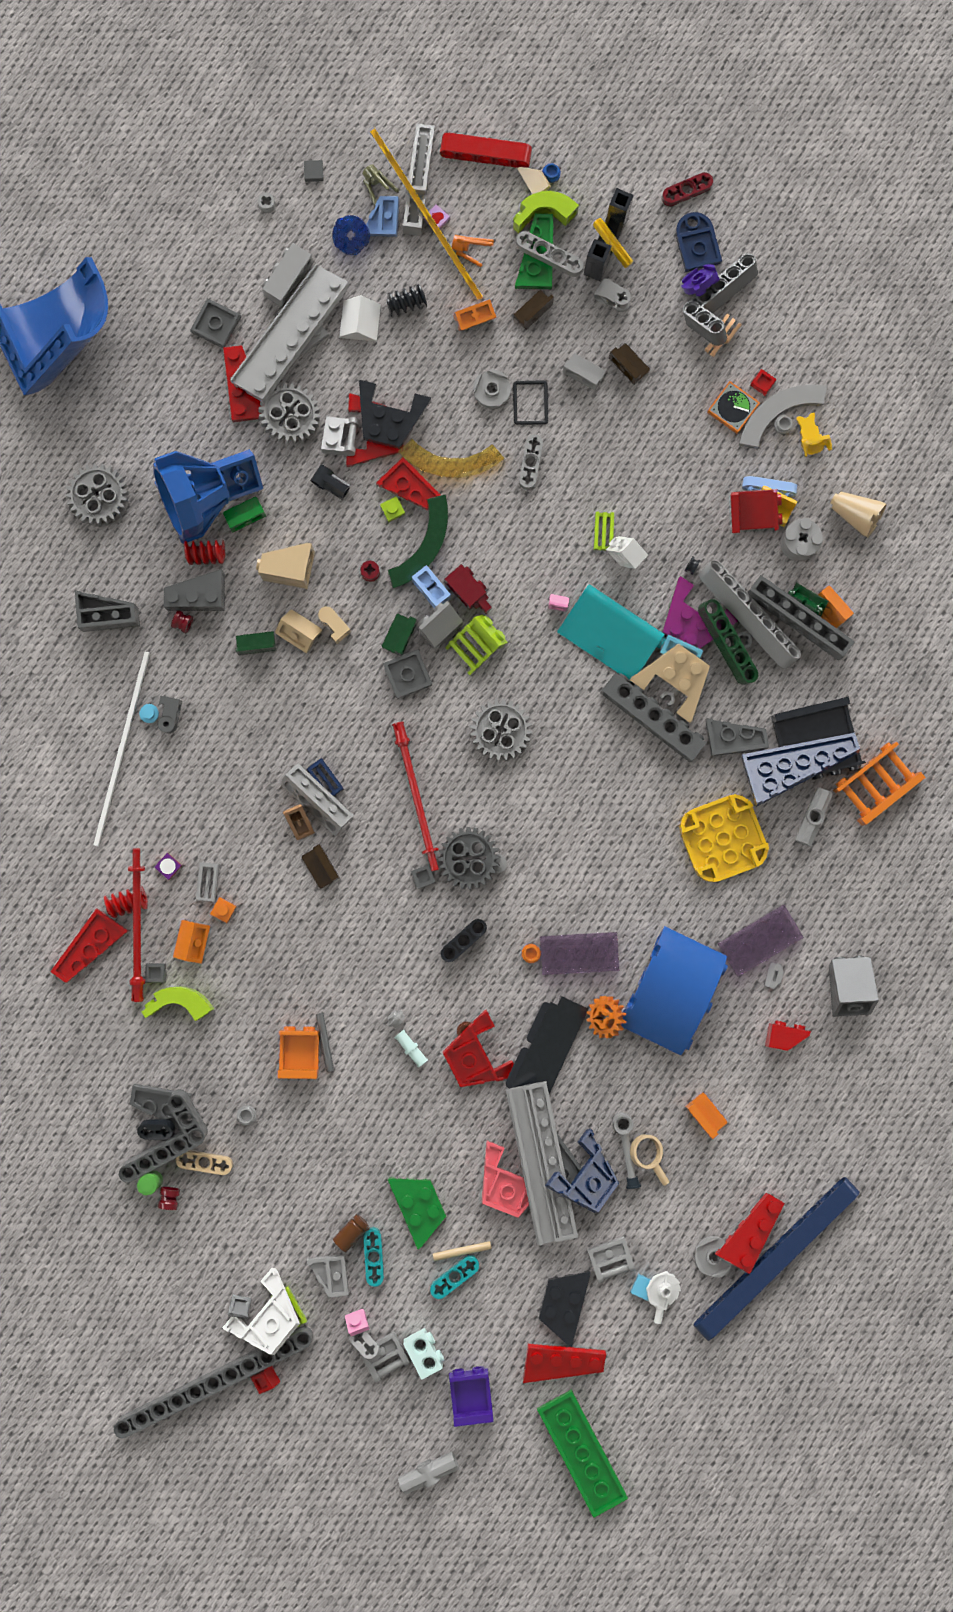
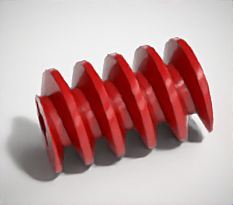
M207 540L206 546H204L202 541L199 542V546H196L195 541H192L191 546L185 541V559L189 565H193L194 561L197 565H200L202 561L205 565H208L209 561L212 564H216L217 560L219 564H223L226 556L224 540H222L221 545L215 540L214 546L211 545L210 540Z
M141 885V908L145 910L148 907L146 892ZM127 889L124 896L120 891L118 898L113 893L111 894V900L104 896L107 913L112 918H117L118 914L124 916L125 911L131 914L133 911V893Z

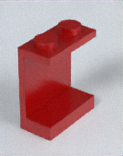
M778 489L731 492L732 533H740V530L775 528L776 531L779 530V525H783L782 513H778V506H782V494H778Z

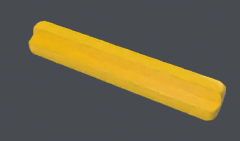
M602 218L597 219L593 223V227L605 243L612 246L611 251L623 267H629L633 262L632 258Z

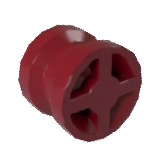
M369 560L361 565L360 571L365 581L374 582L379 578L380 570L376 562Z
M178 610L172 619L171 627L181 629V632L186 634L193 623V616H186L182 611Z

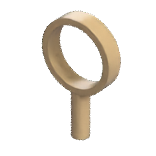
M640 1135L635 1138L630 1148V1156L634 1164L640 1168H652L662 1185H667L670 1181L659 1165L663 1156L661 1142L652 1135ZM645 1138L651 1139L657 1149L654 1161L648 1165H643L638 1160L636 1154L638 1144Z

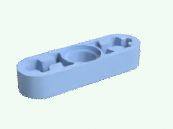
M754 476L743 478L742 489L746 491L761 490L765 485L771 489H778L779 493L788 497H795L797 494V484Z

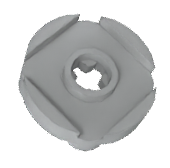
M488 370V372L478 375L473 386L475 400L485 408H501L508 401L511 393V386L506 375L498 370ZM494 385L497 391L489 393L487 387L491 388Z
M706 1237L695 1247L694 1259L697 1267L702 1273L715 1278L727 1274L732 1266L731 1263L719 1256L715 1262L713 1259L709 1260L711 1253H716L726 1243L721 1237Z

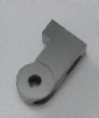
M160 696L159 703L164 705L162 717L158 721V728L162 732L171 734L178 725L182 700Z

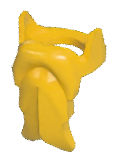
M810 413L807 418L801 416L796 418L801 429V447L803 448L805 458L807 454L820 453L825 445L828 451L832 450L830 435L822 436V434H819L818 426L815 425V413Z

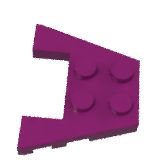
M680 576L677 580L662 633L665 636L671 635L701 649L711 642L713 638L699 613L683 602L694 585ZM728 609L724 611L732 625L738 622ZM717 621L716 626L721 630V624Z

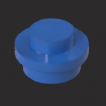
M554 163L547 164L542 170L549 183H554L560 178V168Z

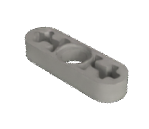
M531 435L526 440L519 484L525 490L534 488L537 480L543 440L538 435ZM533 440H536L537 444H539L535 448V453H531L532 445L529 444ZM528 458H534L536 460V465L534 467H529L526 465V460ZM527 471L531 472L530 480L533 481L529 482V485L525 484V481L522 480L526 479Z

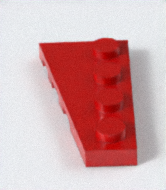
M242 345L223 347L232 422L258 420L259 414H261L258 412L259 407H261L260 400L249 395L245 390L235 387L230 381L246 358Z
M96 908L50 972L65 983H68L129 930Z
M527 1344L523 1383L604 1372L606 1352L605 1350Z

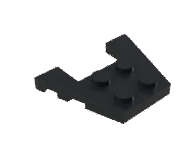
M359 380L363 440L401 449L412 432L413 427L431 403V397L415 393L410 412L372 403L377 387L376 383Z

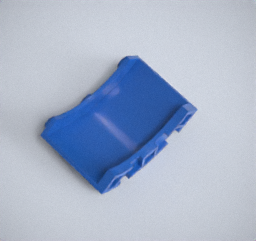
M664 926L657 937L650 955V963L644 969L638 982L639 986L622 1012L626 1013L623 1016V1020L626 1023L621 1024V1026L676 1054L682 1055L685 1049H690L694 1033L704 1014H708L713 1003L710 1001L721 975H724L728 967L725 964L727 956Z

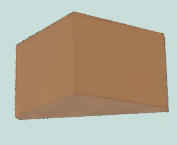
M300 804L283 811L297 840L315 833L303 805Z

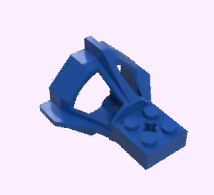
M250 449L213 463L178 451H173L154 459L153 475L155 486L159 491L162 503L182 544L185 541L190 542L203 537L221 509L229 501L264 489L255 456ZM185 470H190L191 474H186Z

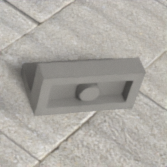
M575 353L569 361L567 360L563 368L564 374L594 391L606 372L604 369Z

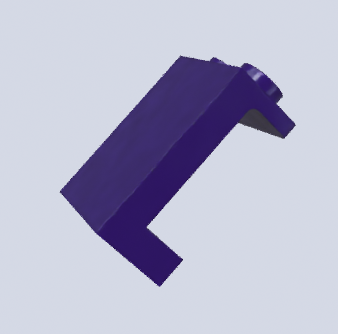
M476 1366L469 1371H464V1369L460 1368L454 1369L452 1373H449L454 1427L494 1422L488 1368L484 1369L483 1366Z

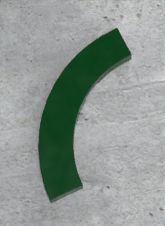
M446 494L426 499L428 505V527L426 534L417 551L402 564L387 570L392 588L411 581L413 575L426 565L429 566L437 556L443 544L448 525Z

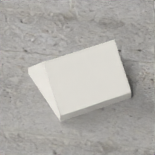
M362 295L344 300L339 337L377 342L381 304Z

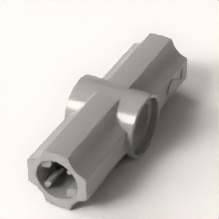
M816 788L795 838V841L811 847L833 795L830 791ZM811 812L817 814L818 819L816 822L811 821Z
M451 1451L435 1460L428 1459L420 1463L416 1469L398 1477L402 1492L406 1495L423 1486H433L442 1477L459 1469L457 1459Z

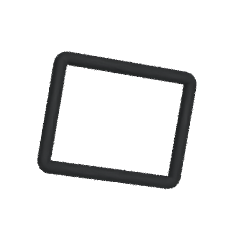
M515 381L513 383L514 423L516 425H542L548 423V384L546 381ZM544 384L545 421H517V385Z

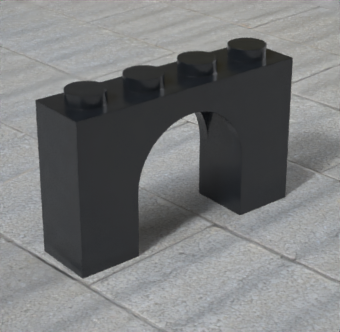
M616 188L605 220V224L617 240H619L628 220L634 197L633 194ZM599 236L598 240L594 239L591 245L583 274L600 282L613 254L611 251L612 246L606 244L601 236Z

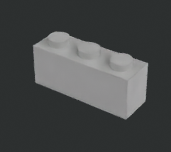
M294 243L285 249L280 263L275 264L272 275L262 285L264 296L282 308L313 263L312 254Z

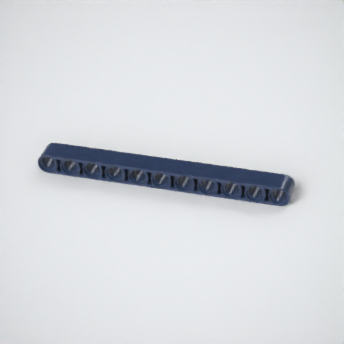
M847 1177L841 1178L756 1261L750 1274L745 1272L694 1322L693 1326L707 1341L713 1339L858 1197L860 1191Z

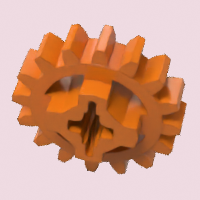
M600 996L599 999H594L595 1004H589L591 1011H587L590 1018L586 1020L591 1022L589 1029H595L593 1034L599 1035V1038L607 1039L618 1036V1031L624 1030L621 1024L626 1023L623 1020V1016L626 1013L621 1011L624 1006H618L619 1000H614L612 996Z

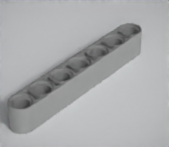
M711 560L699 572V577L781 668H789L801 657L798 647L719 561Z

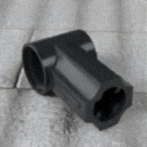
M322 464L310 480L318 488L326 489L341 500L347 495L351 487L348 483L335 476L332 470Z

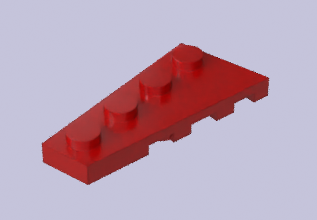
M765 1193L750 1211L749 1216L742 1220L738 1225V1229L726 1239V1243L721 1249L716 1251L715 1255L750 1274L785 1203Z

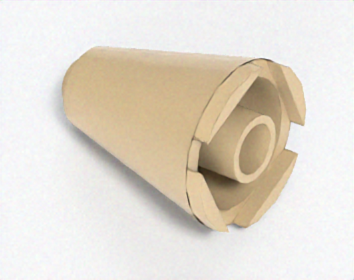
M845 492L836 493L830 503L833 505L832 509L867 538L875 530L876 524L882 518L887 506L884 502Z

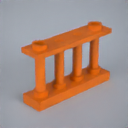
M898 742L886 743L880 748L882 752L861 767V769L848 779L843 777L836 783L837 787L833 791L837 793L843 790L861 812V817L857 819L861 826L867 825L926 778L922 772L911 773L893 751L899 745ZM885 755L891 759L905 777V782L902 785L896 784L878 762ZM871 766L890 788L888 796H881L863 774ZM856 778L874 798L876 805L873 808H866L850 788L849 784Z

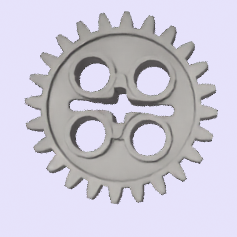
M283 383V388L277 385L276 391L273 390L265 403L260 401L261 407H259L258 412L261 413L259 414V420H263L261 427H266L265 433L272 432V439L278 436V442L285 439V444H288L289 440H292L293 444H295L296 439H299L302 443L303 436L309 439L310 433H315L314 427L318 428L319 423L317 421L320 420V415H318L320 408L316 407L318 401H312L313 394L307 396L308 389H305L303 392L300 391L301 385L297 389L294 388L293 383H291L290 388H287L285 383ZM283 399H289L291 403H284ZM305 410L307 414L302 415L298 411ZM273 413H278V414H280L281 416L278 417V418H275V417L272 416V414H273ZM294 424L296 428L290 429L287 425Z
M94 463L92 469L86 465V471L79 468V475L73 473L76 479H69L72 486H68L66 489L71 493L65 496L71 499L67 504L73 506L70 510L72 513H76L75 516L78 519L82 517L84 523L89 519L91 525L96 521L101 526L102 520L109 524V518L115 521V514L122 515L119 509H126L123 503L128 502V499L124 496L129 495V492L123 490L128 486L126 483H122L124 478L119 476L117 470L113 472L111 466L106 469L104 464H101L100 468H98L96 463ZM104 478L101 485H96L98 479ZM83 489H88L86 495H80ZM109 494H114L112 500H107ZM98 504V509L91 511L92 505Z
M495 699L494 705L488 701L487 708L481 705L482 713L475 712L478 718H472V721L476 723V725L470 726V729L475 730V732L470 734L471 737H476L473 744L479 743L477 751L483 748V756L490 753L489 759H492L494 755L497 757V761L500 760L501 756L507 761L508 755L514 759V752L521 754L520 747L527 748L524 741L530 742V739L526 737V735L532 734V731L527 730V728L532 726L531 723H526L529 716L523 717L525 709L519 711V704L513 707L512 700L508 705L505 704V699L502 700L501 704ZM493 713H497L501 719L499 722H492L490 716ZM507 714L508 718L504 725L506 732L501 733L498 745L495 746L494 742L498 734L496 727L500 728L504 715ZM516 720L519 726L516 729H511L508 726V722ZM484 732H493L494 738L486 740L483 737ZM503 738H510L512 741L511 746H503L501 743Z

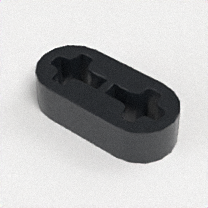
M167 1119L144 1120L137 1128L138 1136L144 1140H167L171 1138L175 1131L174 1123Z

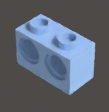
M427 565L412 576V582L433 608L441 602L444 604L446 601L451 600V594Z

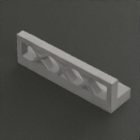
M300 764L295 765L285 774L280 785L334 836H337L341 829L353 818L354 815Z

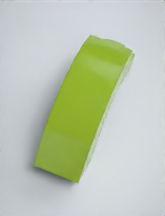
M541 191L534 193L521 202L520 211L513 219V229L519 234L534 218L535 214H553V217L566 226L577 215L579 205L570 197L559 192Z
M174 986L155 992L153 995L157 1001L154 999L144 1005L146 1009L141 1012L145 1018H148L164 1006L175 1003L185 1007L193 1019L198 1021L214 1010V1008L200 992L188 987Z

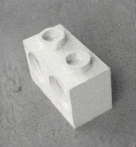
M615 537L606 549L620 566L636 569L648 556L634 538Z

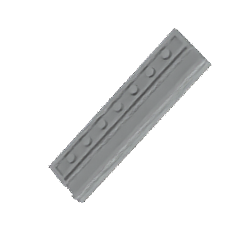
M315 264L231 377L230 381L232 384L265 403L350 287L349 282Z
M543 1081L506 1089L537 1245L578 1238L571 1200L545 1186L554 1172H560L566 1179L547 1083Z

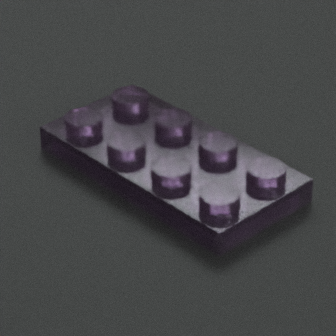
M782 904L717 944L722 953L727 956V961L734 973L739 977L804 937L787 908Z
M617 932L540 936L542 975L620 971Z

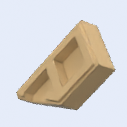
M517 168L532 194L547 191L551 187L541 170Z

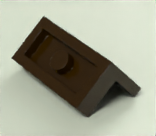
M540 289L513 317L527 330L553 306L554 296L551 294L547 297Z
M626 343L619 349L615 347L610 351L609 359L633 385L650 371V368Z
M320 844L302 855L304 863L320 889L340 878Z

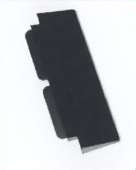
M561 995L558 1005L553 1002L542 1003L527 1035V1041L531 1044L529 1048L523 1047L520 1050L506 1080V1087L510 1089L546 1081L550 1094L587 1014L588 1008Z

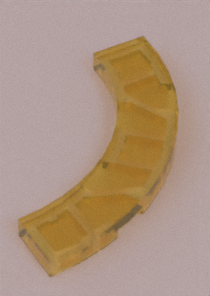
M413 439L398 451L402 457L420 470L447 478H463L477 475L493 468L505 459L493 444L485 450L465 458H447L434 455L418 445Z

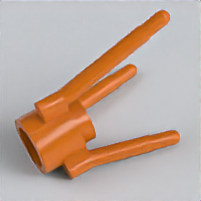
M455 234L452 249L456 251L457 256H461L482 267V263L463 252L468 251L469 244L493 246L494 240Z

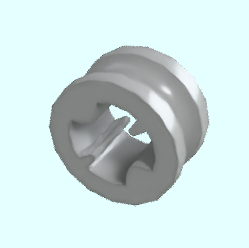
M263 193L258 198L259 208L263 212L268 213L275 208V200L270 193ZM270 200V205L264 204L263 201Z

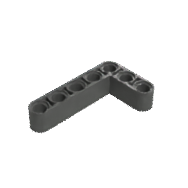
M745 254L719 275L720 279L717 283L707 288L703 295H695L683 306L687 326L715 346L724 344L727 341V334L724 322L713 313L756 278L758 269L754 255Z
M182 1089L175 1090L168 1099V1107L182 1131L126 1160L118 1174L123 1182H132L203 1143L208 1134V1129L186 1091ZM179 1097L183 1103L177 1104L174 1098ZM189 1114L192 1120H186L183 1115ZM193 1131H199L202 1137H196ZM176 1141H183L185 1146H179ZM159 1150H166L168 1155H161ZM142 1159H148L151 1164H144ZM125 1168L132 1169L133 1174L127 1173Z

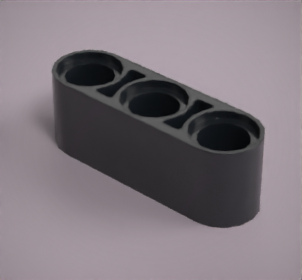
M481 919L473 920L441 950L442 959L446 962L455 961L485 934L487 930L486 923ZM481 922L484 929L481 933L473 931L474 923ZM461 935H467L470 940L469 944L461 946L458 943V938ZM452 948L455 951V956L452 959H447L444 956L445 949Z

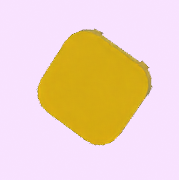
M737 794L729 795L694 808L685 813L680 821V834L692 866L698 877L704 881L717 882L760 866L767 858L769 845L764 838L752 802L744 796Z

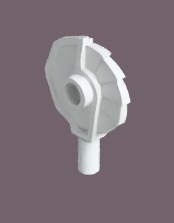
M668 1272L653 1276L646 1288L648 1301L656 1308L654 1323L656 1324L662 1323L664 1310L667 1309L668 1304L671 1305L678 1298L679 1291H681L680 1282L675 1278V1275Z

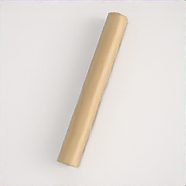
M488 1241L433 1253L434 1261L489 1250L492 1249L491 1243Z

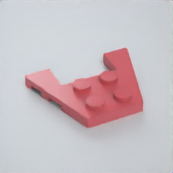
M487 1140L482 1203L519 1218L529 1206L524 1177L497 1167L505 1148Z

